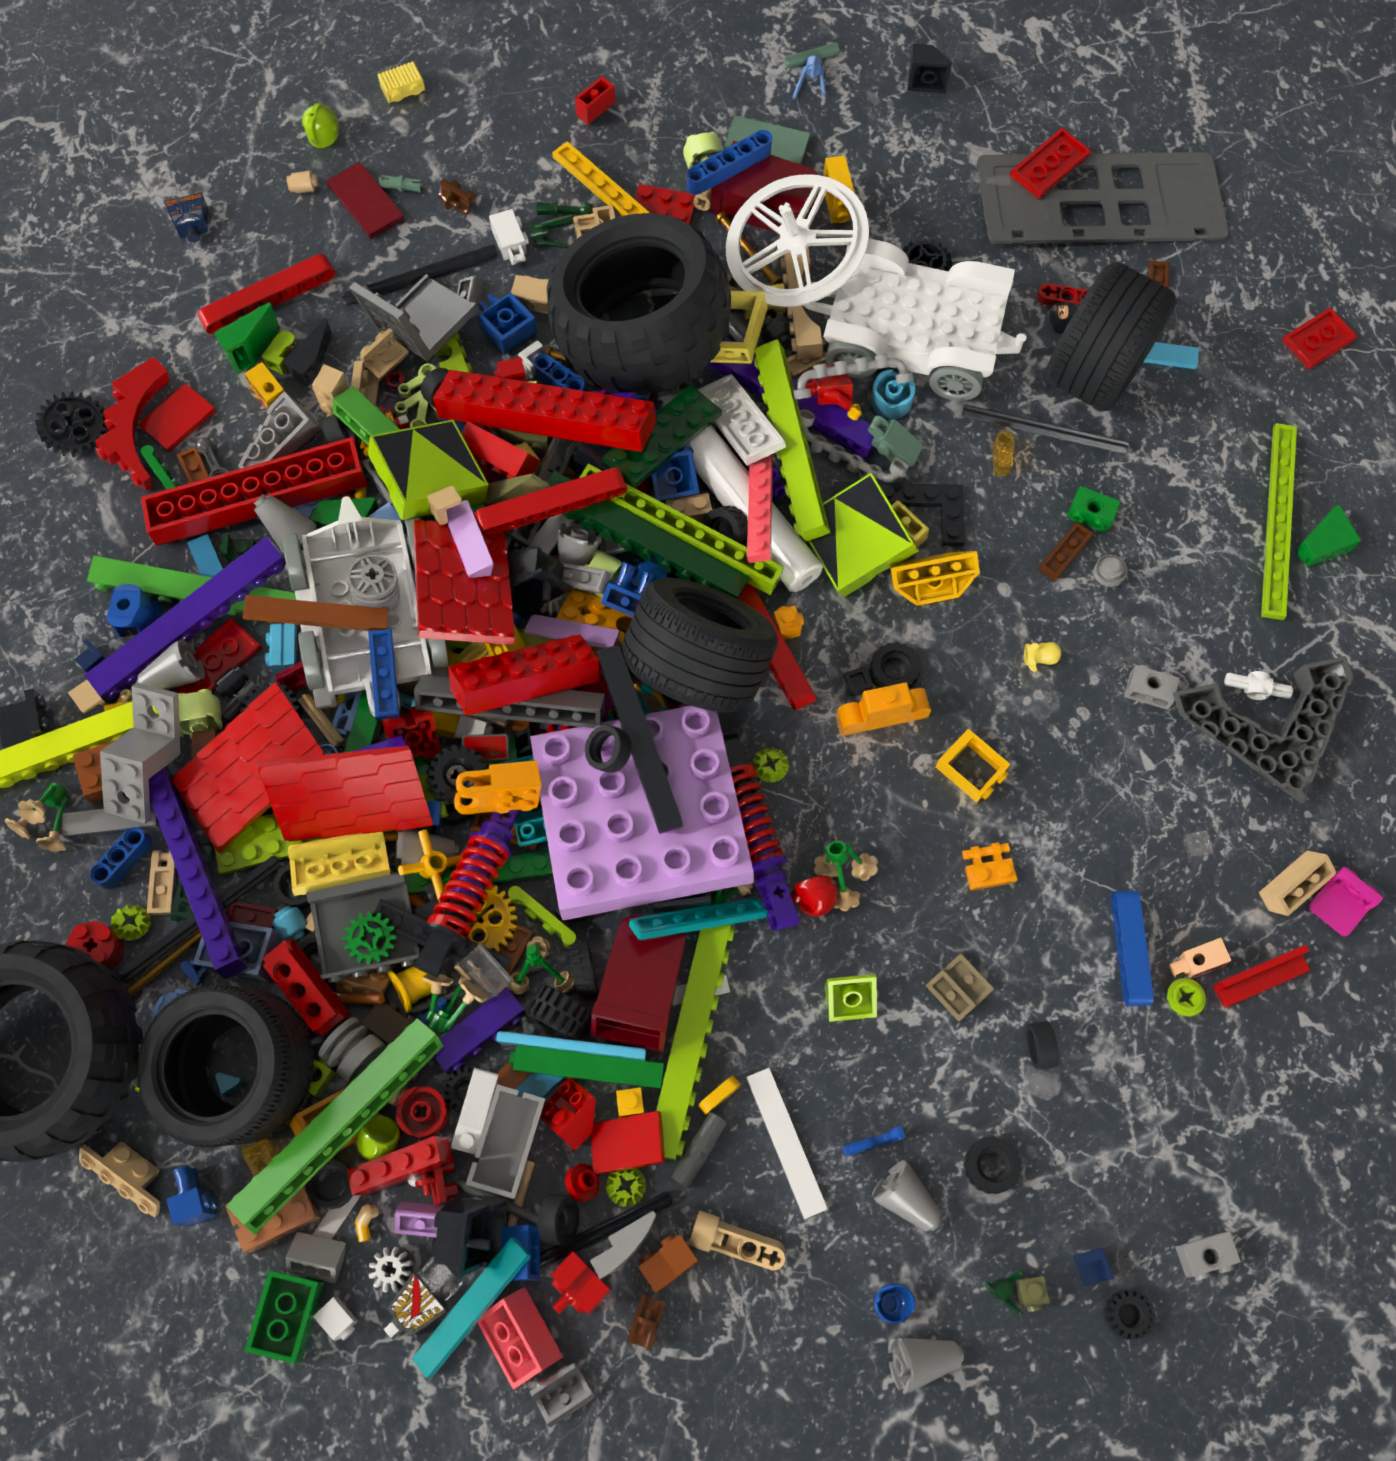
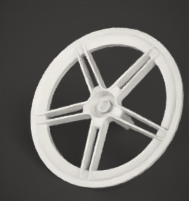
M809 174L790 176L777 180L752 195L735 215L726 240V258L734 280L744 291L764 292L766 303L770 305L792 307L821 300L842 287L860 266L869 241L867 214L858 197L848 187L834 179ZM800 187L813 188L796 220L789 203L779 206L782 218L762 204L770 197L789 189ZM821 189V191H820V193H819V195H818V197H817V199H816V201H815V203H814V205H813V207H812V210H811V212H810L808 218H807V219H804L805 216H806V214H807V212H808V210L810 209V207H811V205H812V203H813V201H814L816 195L818 194L819 190ZM826 192L836 196L847 207L852 217L853 230L809 229ZM756 208L760 209L761 211L769 215L771 218L779 222L781 226L777 227L770 220H768L761 213H759L756 210ZM753 214L778 233L780 239L742 262L740 255L741 234L747 220ZM816 237H851V238H824V239H816ZM850 245L845 258L839 266L822 280L811 284L806 249L809 246ZM791 253L799 288H774L759 282L751 274L784 254ZM799 256L803 257L807 280L806 287H803L797 261Z

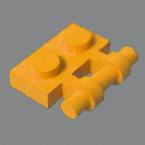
M991 843V846L982 848L974 846L970 850L962 851L963 860L972 859L973 865L965 867L970 891L1017 882L1012 858L1002 859L1001 853L1010 852L1008 843ZM992 855V862L982 863L981 857Z

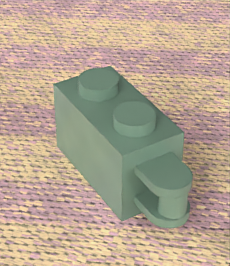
M875 416L868 428V432L874 436L871 444L877 448L880 454L886 456L891 462L899 459L906 462L909 467L914 466L924 445L895 419L886 421L880 416Z

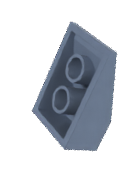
M230 922L248 967L235 974V976L270 983L272 977L263 967L265 962L262 958L283 942L280 934L272 928ZM202 937L193 964L215 970Z

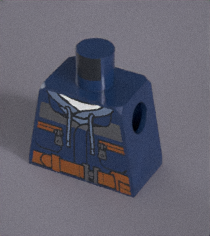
M202 192L164 201L181 238L187 237L191 243L198 242L200 240L199 234L208 231V205Z

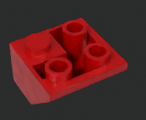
M568 1078L556 1093L544 1103L540 1119L576 1151L593 1131L596 1099L574 1080Z

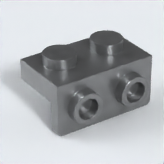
M576 1363L563 1366L557 1374L549 1379L540 1381L530 1391L532 1398L536 1401L550 1428L595 1398Z

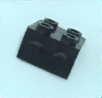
M33 688L24 690L26 701L0 707V736L4 749L49 732L50 724L45 711V698Z

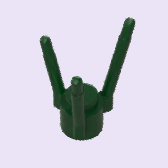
M571 214L542 223L530 224L532 241H537L538 245L568 248V244L544 240V238L548 237L549 228L572 223L570 219H573L574 215Z
M1019 1270L1006 1279H997L992 1284L986 1281V1289L991 1291L995 1299L1002 1300L1005 1306H1008L1018 1316H1022V1311L1010 1301V1297L1013 1295L1012 1282L1024 1274L1023 1270Z

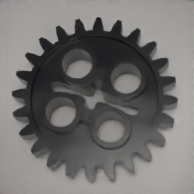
M73 391L70 392V396H66L62 392V398L53 395V402L46 399L47 407L40 405L41 412L36 413L38 420H35L36 427H38L36 428L37 434L40 435L41 442H45L47 448L53 447L54 453L62 450L63 456L67 452H71L72 457H75L76 452L84 456V450L92 453L91 447L97 448L95 440L108 432L104 424V406L99 407L98 400L92 402L90 395L84 399L82 392L79 393L78 397L74 396ZM63 411H68L66 414H61ZM80 434H84V435H85V436H83V437H77V435H80Z

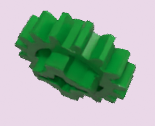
M368 911L367 917L359 913L358 921L351 918L350 922L353 926L351 928L345 927L344 929L349 934L342 937V940L349 943L344 946V949L346 951L352 950L349 957L353 959L358 956L357 962L360 964L366 959L367 965L372 964L373 959L380 963L381 956L383 955L389 958L388 949L395 950L396 948L391 944V941L397 940L396 936L391 935L396 930L395 927H388L390 920L386 918L382 921L381 913L374 917L371 911ZM369 923H377L381 925L382 928L379 927L377 929H374L371 927ZM360 927L358 937L354 938L357 929ZM367 931H369L373 936H375L372 938L373 946L367 941H364L368 938ZM386 938L384 946L380 949L381 941ZM367 948L371 954H363L357 949Z

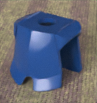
M122 584L113 591L106 618L118 637L122 638L125 627H135L138 633H140L155 622L157 617L160 618L163 612L159 603L147 597L140 587L134 584Z

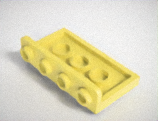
M383 831L332 837L288 847L294 896L306 895V892L391 875Z

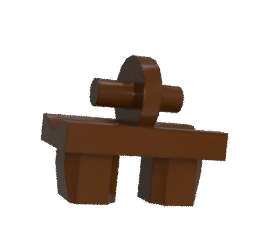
M442 179L440 181L441 191L439 193V198L443 200L442 206L447 210L454 207L464 215L470 214L471 205L475 203L476 194L471 190L466 192L461 190V185L456 180L449 182L446 179Z
M642 1294L627 1342L649 1350L652 1349L666 1306L665 1302Z

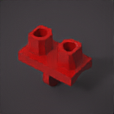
M454 1163L430 1171L429 1174L425 1173L421 1175L422 1180L415 1182V1188L423 1187L424 1196L433 1195L434 1206L442 1205L447 1200L458 1196L456 1182L444 1184L443 1175L454 1172Z

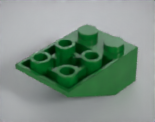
M267 303L258 307L253 312L240 317L235 322L220 328L214 335L225 358L238 375L258 362L281 328L271 304Z

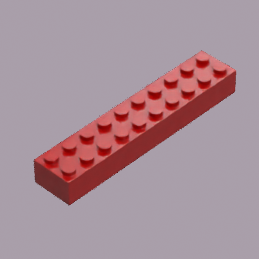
M449 370L433 397L438 418L466 423L469 421L472 424L638 452L643 451L656 424L654 402L457 370Z
M350 437L141 497L147 534L156 546L258 518L254 511L256 508L254 503L263 494L266 497L270 494L292 508L368 486L359 449L354 438Z

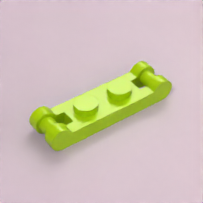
M512 886L508 890V896L512 899V904L522 905L526 908L524 912L532 920L535 921L538 918L544 923L542 927L550 935L557 934L562 939L566 949L569 948V945L577 944L575 933L520 887Z

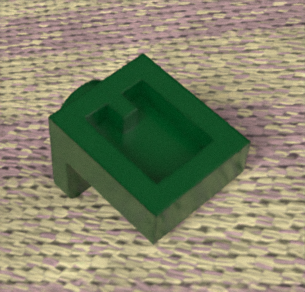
M224 534L223 542L220 543L221 555L225 556L228 563H232L256 545L254 538L231 539L229 534Z

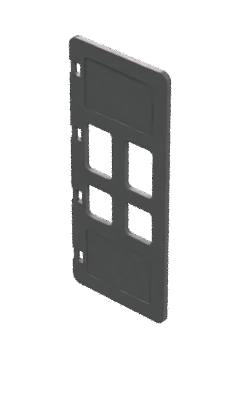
M1207 152L1092 153L1077 168H1094L1097 173L1099 189L1059 190L1054 186L1041 199L1035 197L1010 176L1011 170L1030 154L981 155L977 160L987 235L989 241L993 244L1224 240L1229 233L1213 157ZM1111 168H1139L1144 188L1117 189L1114 185ZM1100 204L1103 206L1106 226H1064L1060 205ZM1118 204H1146L1151 225H1123ZM1195 231H1204V234L1195 235ZM1134 232H1144V235L1135 236ZM1073 233H1083L1084 236L1074 237ZM1012 234H1022V237L1013 238Z

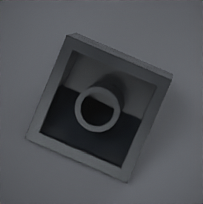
M913 44L908 69L907 91L946 93L952 62L933 45Z

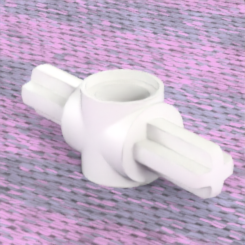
M1255 671L1248 674V676L1227 673L1224 680L1226 686L1244 689L1247 697L1254 700H1265L1270 695L1290 699L1293 694L1292 686L1273 682V678H1270V675L1266 672Z

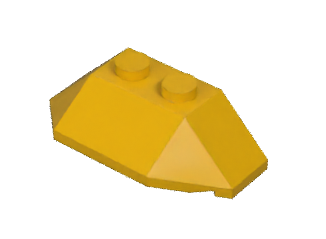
M977 551L948 552L907 560L890 567L893 589L916 606L959 598L974 578L980 574Z

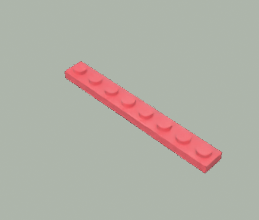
M773 454L750 464L747 537V559L749 563L771 560Z

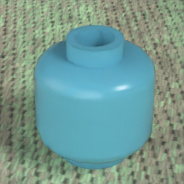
M289 905L273 915L275 919L272 921V926L280 934V938L283 941L291 938L296 941L306 935L304 933L307 925L306 918L298 907L292 908Z

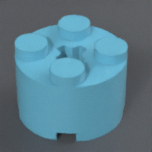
M893 370L883 371L876 377L870 398V403L875 413L886 421L904 417L910 411L915 395L914 381L896 383L895 375L899 374V372H893Z

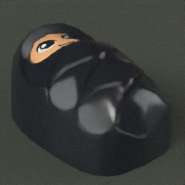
M1059 302L1050 308L1049 321L1054 332L1063 334L1077 310L1078 304Z

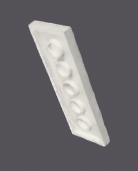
M732 374L698 389V391L723 410L722 415L714 423L747 466L786 447L784 439Z

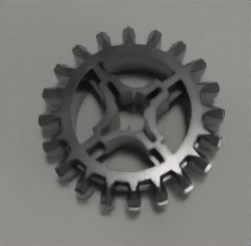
M925 237L921 242L917 238L915 243L910 241L908 246H904L902 249L908 257V263L934 269L939 268V270L948 272L953 265L951 253H947V247L942 248L941 242L935 244L934 239L928 242Z

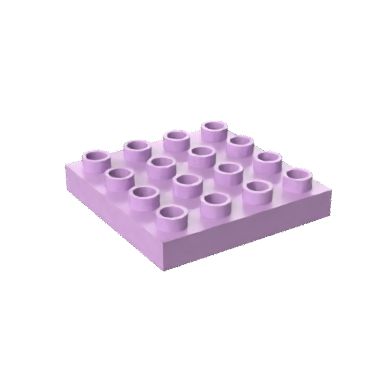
M686 706L644 714L683 823L682 828L659 834L631 755L627 764L621 770L614 773L600 771L589 765L585 756V745L590 733L595 728L576 727L530 736L534 761L537 760L542 785L540 798L558 907L562 920L754 883V872L716 711ZM619 719L602 722L601 724L622 729ZM613 735L609 736L602 745L601 758L603 762H607L615 751L616 744Z

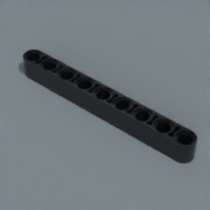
M618 644L598 650L596 654L622 730L631 739V756L659 834L682 828L683 823L620 646Z

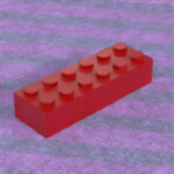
M581 634L571 635L567 638L552 640L543 644L527 646L522 649L506 651L502 654L449 666L450 690L465 715L468 716L599 682V659Z

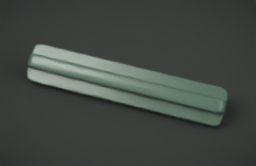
M834 42L786 56L784 62L789 69L806 64L807 59L813 55L821 59L837 55L840 49L838 43Z

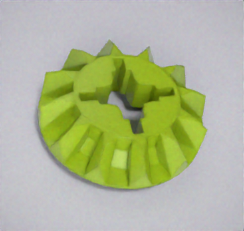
M772 746L770 748H762L755 754L753 759L756 764L757 777L765 782L781 780L789 769L787 756L781 749L778 750ZM767 757L771 761H777L774 766L775 772L770 766L764 767L767 764Z
M127 904L126 907L117 909L115 915L112 916L110 926L118 938L132 941L141 938L148 932L151 918L147 914V910L141 908L138 904L136 906ZM125 917L135 918L136 927L131 924L126 925Z
M1189 978L1177 979L1167 989L1166 999L1169 1002L1170 1008L1177 1015L1190 1017L1197 1015L1203 1010L1206 996L1203 988L1196 981ZM1181 992H1183V994H1190L1191 992L1193 993V995H1191V998L1188 999L1190 1004H1188V1002L1186 1001L1179 1003V1000L1182 997Z
M637 1168L610 1173L606 1183L607 1194L619 1206L629 1207L637 1204L643 1198L646 1191L644 1175ZM620 1176L626 1181L636 1180L630 1186L633 1195L630 1196L626 1190L616 1192L622 1185Z

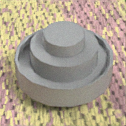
M1115 555L1101 557L1094 567L1096 580L1107 587L1118 586L1127 575L1126 563Z

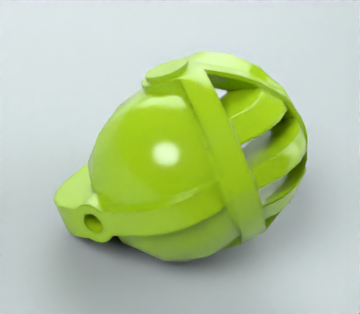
M315 103L306 109L303 113L302 125L309 142L317 148H326L333 144L338 137L339 121L333 110L321 103Z

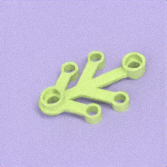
M427 363L422 365L417 377L398 387L399 396L408 398L403 402L395 404V412L398 416L407 415L408 409L419 402L417 418L411 421L410 428L427 425L425 419L428 402L423 398L421 390L411 397L410 395L411 390L421 385L429 372L437 369L433 364ZM400 407L405 408L403 411L398 410Z

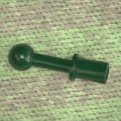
M557 201L555 203L537 202L536 213L537 215L555 216V218H557L558 214L586 215L593 214L594 206L588 202L583 203L581 206L558 205Z

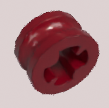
M391 371L385 378L388 389L395 393L398 392L399 385L406 383L404 375L399 371ZM395 379H396V381H397V380L399 379V383H398V384H396L395 382H394V384H393L392 381L395 380Z

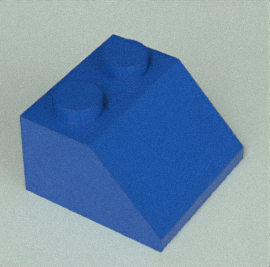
M692 450L677 452L652 474L656 500L664 503L666 500L699 494Z

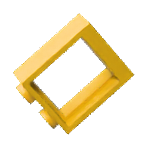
M845 155L825 158L823 176L844 184L855 194ZM826 192L825 199L831 223L851 221V214L844 203L833 194Z
M967 729L938 760L935 767L978 803L981 798L986 800L994 791L992 787L996 782L1001 784L1009 775L1007 770L1011 764L970 729ZM967 746L997 770L980 790L950 766Z

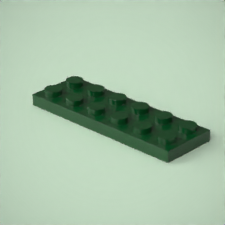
M690 384L655 413L656 424L642 452L612 448L603 456V462L610 468H620L623 478L636 488L722 415L723 410Z

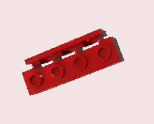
M293 938L284 940L262 958L265 962L263 967L313 1032L323 1036L331 1032L351 1015L328 983L321 979V974ZM287 965L290 967V974L287 972ZM301 985L305 987V993L302 991ZM316 1004L320 1007V1013L316 1009Z

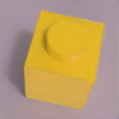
M641 1087L616 1091L620 1118L644 1114Z

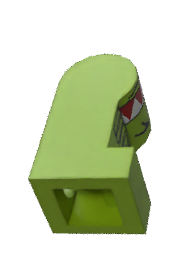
M282 331L274 338L261 356L267 368L282 375L286 373L283 360L298 346L293 333Z

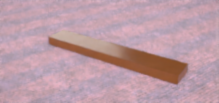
M246 595L243 619L373 631L387 629L389 609Z

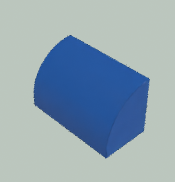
M532 1225L501 1227V1249L511 1237H514L531 1255L511 1281H540V1236L538 1227Z

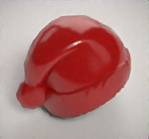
M817 876L795 884V890L790 893L792 901L798 904L802 912L808 916L818 917L830 912L835 906L838 897V886L830 876Z

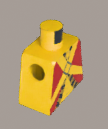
M263 362L244 373L250 391L267 410L284 392L281 385Z

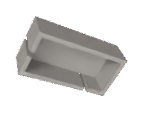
M497 1084L474 1156L480 1159L479 1162L473 1161L466 1185L515 1199L545 1098L525 1092L522 1097H519L518 1090Z

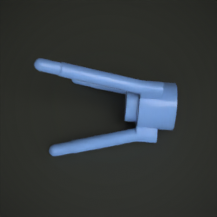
M813 55L807 59V64L803 67L801 77L792 97L794 100L800 91L806 74L812 78L819 75L822 94H826L824 69L822 68V59Z

